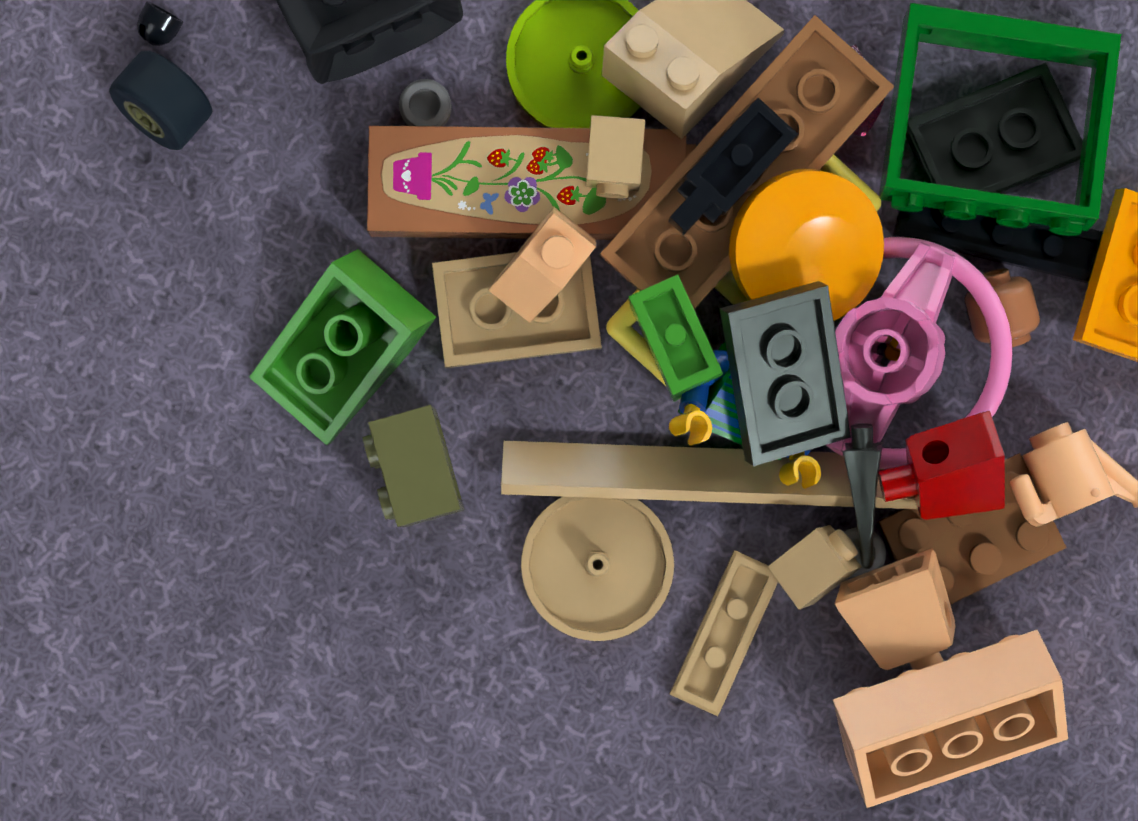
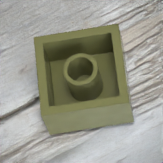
M432 405L368 422L371 435L362 438L371 468H381L386 486L378 488L377 492L386 520L395 519L397 527H408L465 510L438 413Z

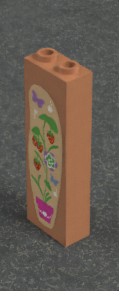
M369 126L367 231L371 237L528 239L551 209L555 207L596 240H612L693 151L696 144H686V135L681 139L669 129H644L639 191H629L628 198L615 199L599 197L596 195L597 188L586 187L590 128Z

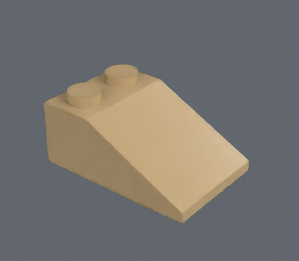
M654 0L640 9L604 45L602 76L682 139L782 37L784 29L747 0Z

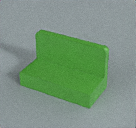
M678 274L628 296L630 307L673 402L681 399L683 393L723 376L722 369Z

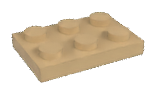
M517 252L432 263L445 368L602 349L590 255L565 287L530 323L488 291Z

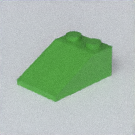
M357 249L331 262L249 378L325 445H329L408 356L436 319V316Z

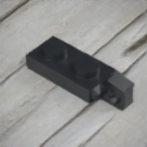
M757 98L685 176L684 183L677 191L686 200L669 217L668 222L683 236L702 215L714 223L721 214L724 216L796 138L798 133L761 99Z

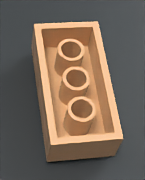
M1038 630L1023 635L1005 637L998 643L970 653L962 652L955 654L947 661L920 670H908L901 673L897 678L870 687H859L851 690L844 696L833 699L845 755L866 808L1068 739L1062 678Z

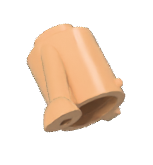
M1068 422L1029 438L1033 451L1022 456L1043 504H1041L1028 474L1016 476L1009 482L1024 518L1035 527L1064 517L1113 495L1131 502L1134 508L1138 507V480L1094 443L1086 429L1073 433Z

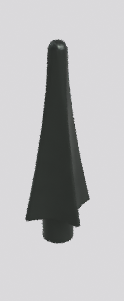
M862 423L851 426L852 443H845L846 450L842 452L856 514L861 565L863 568L869 569L873 565L874 513L883 442L873 443V425Z

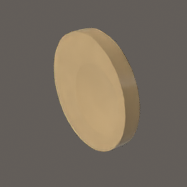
M561 497L543 510L531 526L523 546L521 570L527 595L544 620L569 636L589 641H606L631 634L655 616L665 602L672 584L674 557L672 545L663 524L654 512L638 499Z

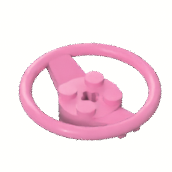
M910 237L884 238L883 259L906 258L909 260L884 291L881 298L867 301L858 308H853L847 312L835 330L850 435L852 425L872 424L873 443L881 442L900 404H911L919 400L923 394L931 389L940 376L945 358V335L936 322L952 276L965 286L979 305L988 327L991 344L990 368L986 384L977 403L966 417L990 411L993 417L1003 400L1008 386L1013 355L1009 322L997 293L975 266L956 252L942 245ZM894 337L899 343L896 348L901 349L900 356L897 361L891 360L887 367L880 363L883 356L876 353L880 342L889 344ZM852 436L851 438L825 446L843 456L842 451L846 450L845 443H852ZM882 448L879 469H888L907 464L906 448Z

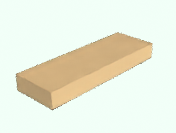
M733 550L671 688L670 695L713 715H719L777 586L778 581L768 569L769 565Z

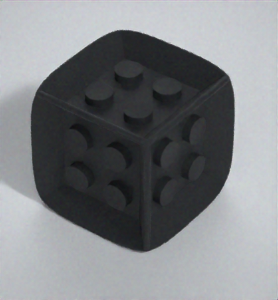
M276 0L289 28L306 57L307 66L313 78L320 84L342 80L385 63L433 40L463 18L461 0Z

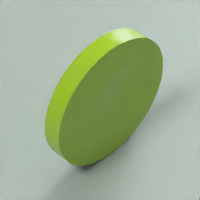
M628 0L533 1L516 21L511 31L506 51V68L509 84L513 95L522 109L544 128H590L591 115L632 118L641 107L602 76L604 45L639 10Z

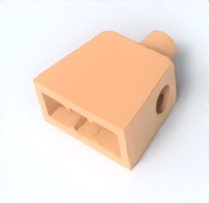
M933 548L848 579L840 584L835 605L880 668L890 670L910 663L913 670H920L944 662L940 651L948 649L953 644L956 626L938 559Z

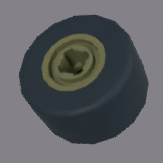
M141 51L113 81L109 88L111 98L120 112L147 137L170 150H181L213 112L209 99L194 80L173 62L152 51Z

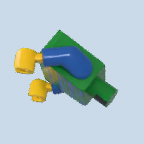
M724 342L718 350L713 351L722 369L723 376L683 393L678 413L681 415L674 417L669 423V430L674 436L690 431V436L687 440L690 446L708 440L711 433L742 445L726 343ZM810 450L787 456L790 462L784 464L779 471V478L783 484L789 486L796 483L799 479L798 471L802 476L801 485L804 489L818 483L821 477V468L813 457L808 456Z

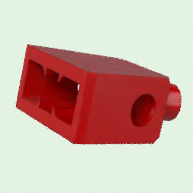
M990 411L978 413L909 436L905 440L907 464L878 471V479L884 501L889 502L914 496L919 515L925 520L1005 508V455Z

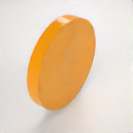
M816 169L787 171L770 178L755 189L745 200L735 218L729 243L731 269L738 287L748 301L820 281L828 285L833 321L845 316L847 312L857 307L868 295L880 272L884 254V236L881 221L870 199L849 180L833 173Z

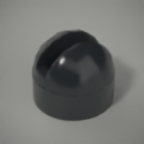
M146 1L138 17V34L153 46H163L177 35L183 21L163 8Z

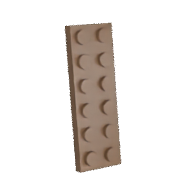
M814 15L603 249L600 256L639 291L678 274L695 309L731 269L729 243L732 227L741 206L750 194L761 184L781 173L797 169L820 170L895 86ZM757 98L761 99L798 135L724 216L721 214L712 223L702 215L683 236L668 222L669 217L686 200L677 189L684 183V178L750 105Z

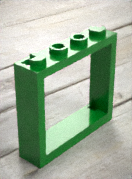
M910 3L902 24L879 198L884 201H890L892 208L906 212H919L923 210V207L943 209L945 216L959 220H972L976 218V215L996 217V222L999 225L1012 228H1024L1029 223L1049 225V231L1059 235L1076 236L1080 235L1081 231H1088L1099 219L1122 34ZM918 42L1092 68L1075 205L900 179Z

